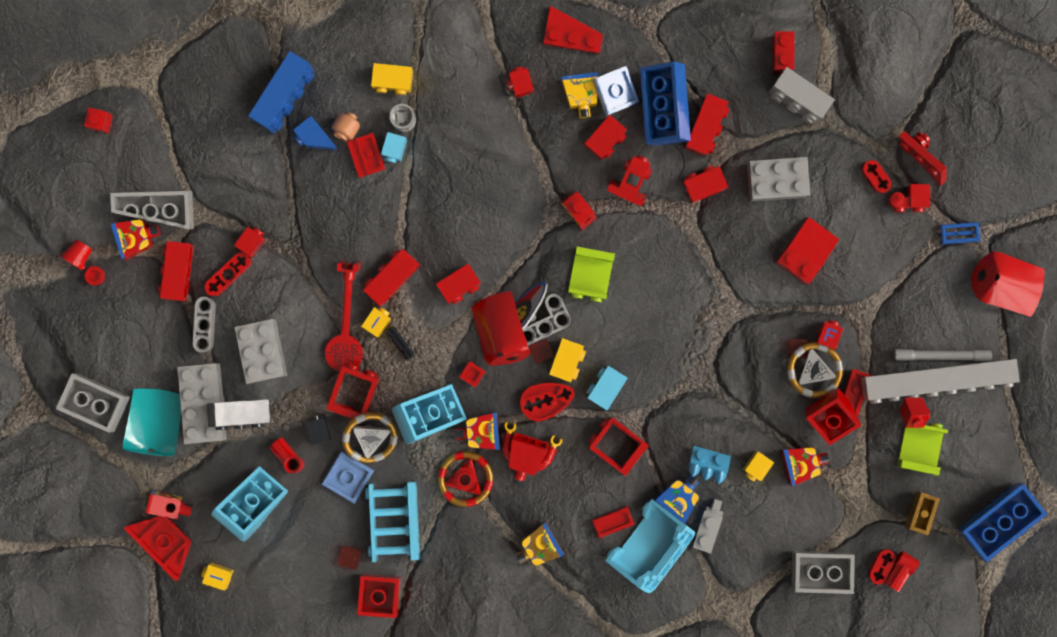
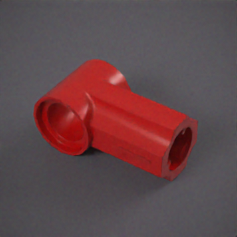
M283 437L276 440L269 447L288 473H299L303 470L304 460L295 453ZM293 459L298 462V467L295 470L290 467V462Z
M901 551L897 555L894 567L884 583L899 592L909 575L911 576L917 570L920 561L905 551Z

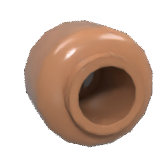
M350 112L338 114L331 127L333 135L344 142L352 140L360 128V124L356 120L357 116Z

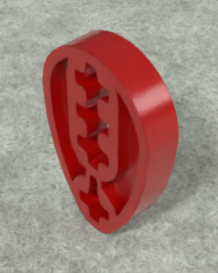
M560 383L533 385L522 394L520 400L521 410L527 418L533 421H544L560 413L568 406L574 398V390L572 387ZM564 388L567 391H571L569 399H565V397L556 398L557 395L563 393L562 389ZM546 394L549 397H553L551 405L547 406L546 403L541 404L542 408L538 409L537 406L532 407L533 411L530 412L528 409H524L528 400L534 403L535 398L539 397L540 400H543Z

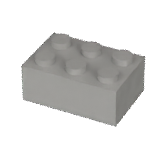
M788 67L781 73L768 92L773 100L778 103L783 102L787 105L786 108L795 114L799 113L803 116L802 119L809 124L814 123L815 125L824 117L835 99Z
M807 157L758 160L747 163L750 202L797 199L810 196Z
M275 319L235 327L246 384L287 376Z
M72 373L56 409L106 432H115L130 396L78 373Z
M792 551V590L802 593L854 594L855 555L850 552Z

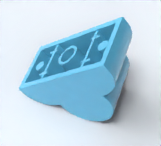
M452 384L401 403L392 409L406 445L467 420Z
M259 466L213 510L211 516L239 540L245 542L281 502L288 490Z

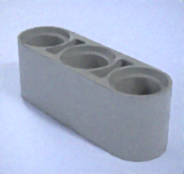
M207 297L197 299L194 312L193 347L197 352L201 353L211 351L214 346L216 304L214 300ZM204 301H208L210 304L209 309L203 311L201 308ZM203 320H207L209 324L206 330H202L200 327ZM202 339H205L208 343L205 349H201L199 346V342Z

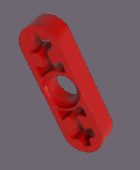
M237 253L206 282V293L211 296L222 294L251 266V258L245 253ZM239 257H246V265H239L237 269L240 271L237 273L236 269L230 265L233 263L236 266L239 263ZM226 269L233 271V277L230 280H226L223 277V272ZM219 276L220 280L225 282L226 284L223 286V284L220 283L217 286L218 291L211 292L210 290L212 287L210 285L212 283L217 284L219 282V280H217V277Z

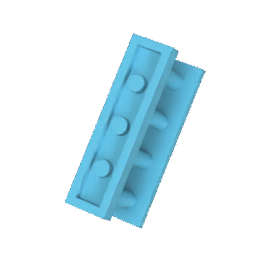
M409 481L404 488L374 489V483H370L369 488L365 490L366 500L369 499L371 546H368L369 558L372 557V562H376L378 555L407 554V556L411 555V560H419L416 481ZM404 496L408 498V505L402 508L375 509V497ZM405 515V517H409V525H406V527L376 528L377 516ZM404 534L410 536V544H407V546L377 547V536Z

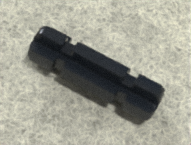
M394 326L389 327L385 331L389 338H392V342L398 350L403 353L402 355L406 360L411 359L415 355L412 349L408 348L409 345L403 337L397 333L398 331Z

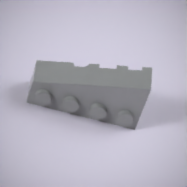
M192 191L110 193L112 213L189 230L194 229Z

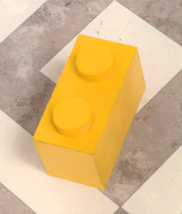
M374 63L371 86L377 93L386 94L387 91H395L396 95L411 93L413 69L406 66Z
M562 338L549 375L571 382L572 379L576 380L580 370L576 367L579 361L583 362L586 353L583 350L584 346Z

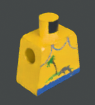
M598 72L562 76V84L570 109L578 108L580 119L591 117L590 107L597 106L598 94L592 79L598 77Z

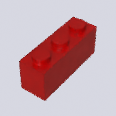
M707 93L691 131V141H687L685 146L686 150L706 157L708 153L712 154L716 145L713 142L715 135L719 136L723 127L720 125L722 118L726 119L730 110L727 107L728 101Z
M167 241V245H164L163 257H165V262L161 265L160 270L163 278L162 283L158 287V294L161 299L187 302L194 245Z
M397 249L390 257L392 260L387 265L384 263L377 270L379 274L374 279L371 277L364 284L366 288L363 291L381 307L421 266L404 249L401 251Z

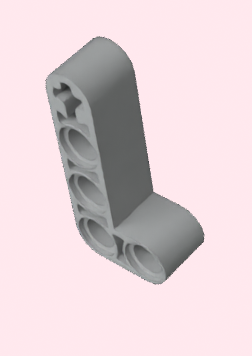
M550 294L545 300L549 317L529 325L523 330V332L529 331L533 335L532 340L527 342L528 346L569 326L571 321L570 315L559 295ZM554 297L559 300L557 308H551L548 305L550 298ZM559 315H564L567 318V323L563 326L559 325L556 321ZM542 323H547L550 326V331L546 334L539 331V326Z

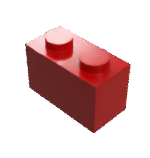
M775 31L772 35V74H781L786 67L794 71L795 31Z
M609 115L585 142L584 147L601 161L604 157L608 159L614 152L612 148L616 143L620 145L627 137L625 135L627 129Z
M714 165L703 169L704 173L697 175L695 172L685 177L686 180L682 184L691 204L728 188L720 166L714 168Z
M468 263L436 285L448 304L453 303L455 305L463 300L462 296L469 292L471 295L479 290L481 282Z

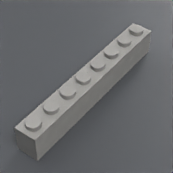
M1017 359L861 377L863 400H870V404L882 403L881 399L888 398L889 401H899L901 396H907L908 398H919V394H926V397L938 396V392L945 391V395L956 394L958 389H964V392L976 391L975 387H983V390L995 389L994 385L1000 384L1002 388L1013 387V383L1020 382Z

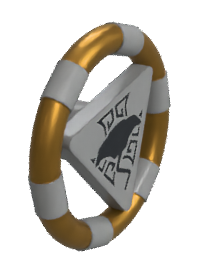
M817 342L806 343L798 347L789 358L787 364L788 380L799 394L809 398H822L839 386L843 376L842 360L834 349ZM813 349L828 353L832 357L836 375ZM809 350L799 382H797L794 370L795 362L805 351ZM834 379L831 384L820 391H812L801 386L802 384Z
M376 412L363 413L354 417L346 425L342 435V445L349 457L361 463H375L385 459L395 449L398 440L397 428L393 421L384 414ZM374 419L379 420L388 428H378L372 425L361 427L356 425L366 420ZM352 429L365 456L357 453L350 446L349 440ZM389 433H391L387 448L383 452L371 456Z

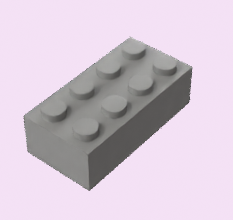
M215 363L178 367L184 444L227 440L226 430H215V427H208L207 403L224 402L221 365Z

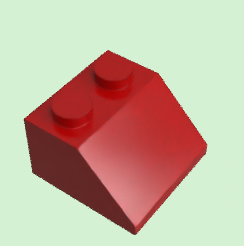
M838 387L806 407V419L829 446L861 426L850 401Z

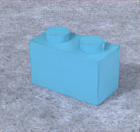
M607 366L606 369L604 367L601 368L596 376L599 378L596 385L592 383L586 392L589 394L587 397L589 400L605 410L609 409L628 379L610 366Z

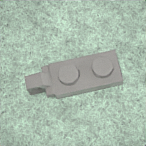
M714 498L711 508L706 507L703 511L692 545L693 548L708 553L712 552L723 518V512L720 511L721 500Z

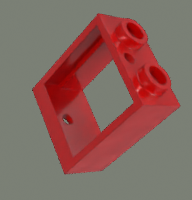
M344 364L338 375L327 410L351 419L360 414L368 413L381 377L376 376L377 373L366 369V372L359 370V366L355 364ZM346 373L372 382L362 411L336 401Z
M613 417L610 419L606 418L600 425L602 430L599 434L594 433L589 439V448L626 476L649 445ZM612 424L638 443V446L622 467L595 447Z

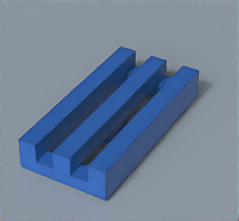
M979 222L939 225L941 229V244L981 241ZM975 227V230L972 231L946 232L945 230L951 228ZM976 235V238L946 240V236Z

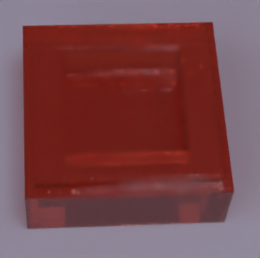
M547 339L529 346L536 364L554 357Z
M788 339V358L798 347L808 343V339ZM805 351L799 358H807L808 351Z
M344 545L338 565L357 570L362 550Z

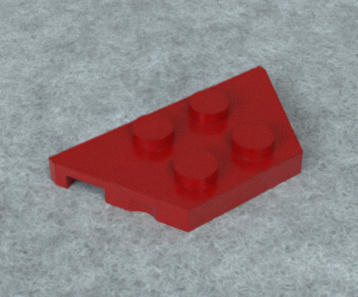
M156 516L124 528L175 582L180 578L192 540L170 518Z

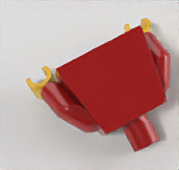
M508 421L505 423L507 433L504 434L502 450L505 460L509 462V468L516 470L515 479L524 481L527 474L535 475L537 471H542L552 463L557 451L556 447L561 445L562 438H560L558 444H555L553 442L555 435L550 438L551 446H549V442L516 433L515 422L514 428L511 430L507 429Z

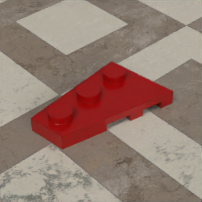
M550 6L544 45L600 54L603 34Z
M903 131L899 135V146L901 149L908 152L941 186L946 181L947 167L907 132Z

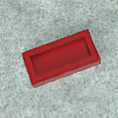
M628 506L592 520L599 538L635 525Z

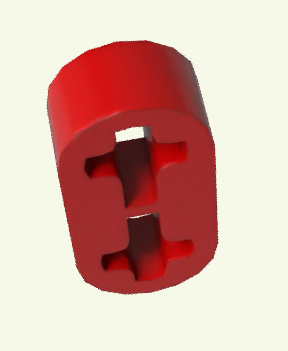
M874 160L864 163L862 173L872 188L880 194L888 192L891 189L892 182L880 164ZM868 164L869 166H875V169L873 171L877 176H875L872 172H867V169L869 168L867 166ZM877 178H879V180H880L881 182L885 181V182L887 183V184L885 185V188H886V189H884L883 187H882V188H879V187H878V185L880 184V182L878 181Z
M882 549L877 553L868 573L869 579L873 583L883 584L887 580L896 560V556L891 550ZM887 553H889L888 556L891 558L890 561H885L884 565L882 566L884 562L882 555H887ZM882 567L880 571L882 578H877V580H875L876 577L873 575L874 572L878 573L880 568Z

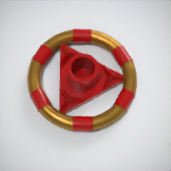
M461 451L450 455L442 463L437 476L438 487L442 496L448 502L460 507H471L481 503L489 495L493 485V472L489 463L481 455L470 451ZM469 458L445 483L447 468L450 464L460 459ZM473 460L484 468L486 473V482L482 492L479 487ZM446 486L478 494V496L461 500L455 498L447 490Z

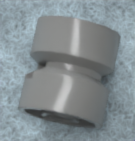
M398 104L390 111V121L397 131L409 132L414 128L416 117L410 106Z

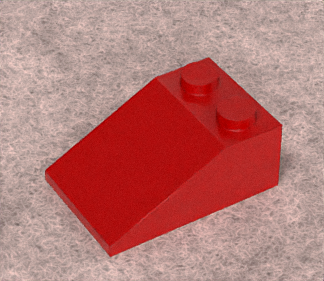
M808 217L778 257L775 264L804 285H808L821 269L840 239Z

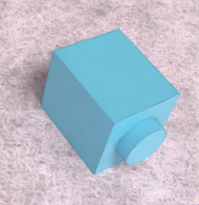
M387 132L381 153L385 157V161L391 163L401 162L407 138Z

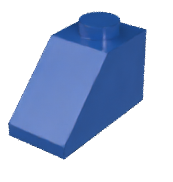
M312 116L294 129V132L297 134L294 138L301 146L305 144L308 148L337 149Z

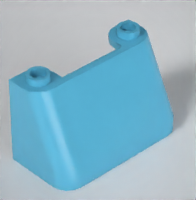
M653 499L643 506L642 515L645 518L623 547L612 548L605 560L639 589L647 593H651L656 589L695 536V531Z

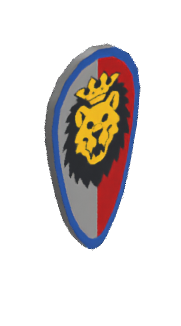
M546 282L535 285L515 302L523 330L530 321L534 322L536 320L535 314L547 292L548 284Z

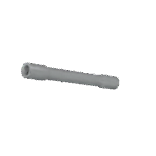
M895 349L894 361L965 360L991 362L992 351Z

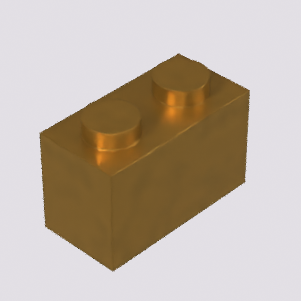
M916 491L905 528L928 535L940 498Z

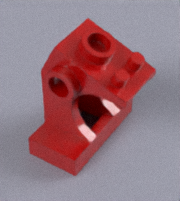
M640 155L638 157L633 156L632 160L628 159L624 166V170L627 171L622 182L619 183L612 179L607 191L642 207L647 195L638 191L643 180H648L651 175L652 169H650L651 164L648 162L649 160ZM630 173L640 177L637 186L626 182Z

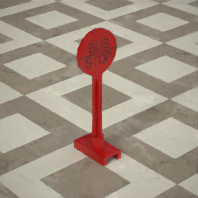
M341 260L337 265V271L343 272L344 279L341 335L332 338L326 345L325 358L329 366L339 372L344 364L352 363L358 366L363 358V349L360 342L349 335L352 282L355 273L361 269V261H357L353 266L352 263H347L346 266V260Z

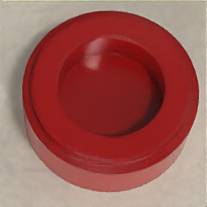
M91 266L85 271L84 277L88 284L97 286L105 280V272L100 267Z

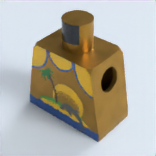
M546 521L521 541L525 549L515 554L520 564L531 559L534 566L564 555Z

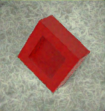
M469 361L460 378L476 388L486 371Z

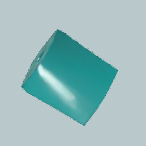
M133 389L123 449L140 454L174 456L181 419L180 394L160 389ZM154 449L155 452H149L147 450Z

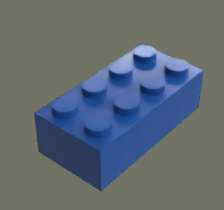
M289 51L248 116L255 123L273 134L275 131H279L284 124L282 121L284 117L292 112L294 108L293 103L303 95L305 84L310 83L315 75L311 64Z
M669 62L640 68L646 144L660 146L691 141L685 64Z
M1016 482L960 526L957 531L979 559L988 562L1048 514L1023 483Z

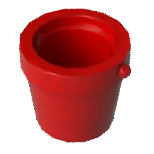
M76 239L65 252L61 253L60 257L78 269L83 270L92 249Z

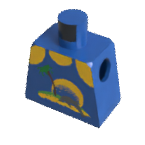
M692 475L687 478L684 484L675 479L654 500L685 524L699 498V495L693 492L699 481Z

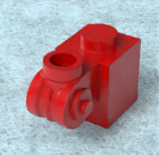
M910 184L906 186V198L900 192L892 194L888 199V203L893 208V212H905V209H912L914 213L924 212V209L930 207V184Z

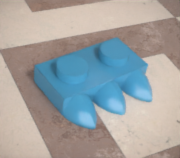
M694 446L689 463L690 474L694 477L702 469V476L705 480H708L714 473L716 482L720 484L728 473L731 456Z

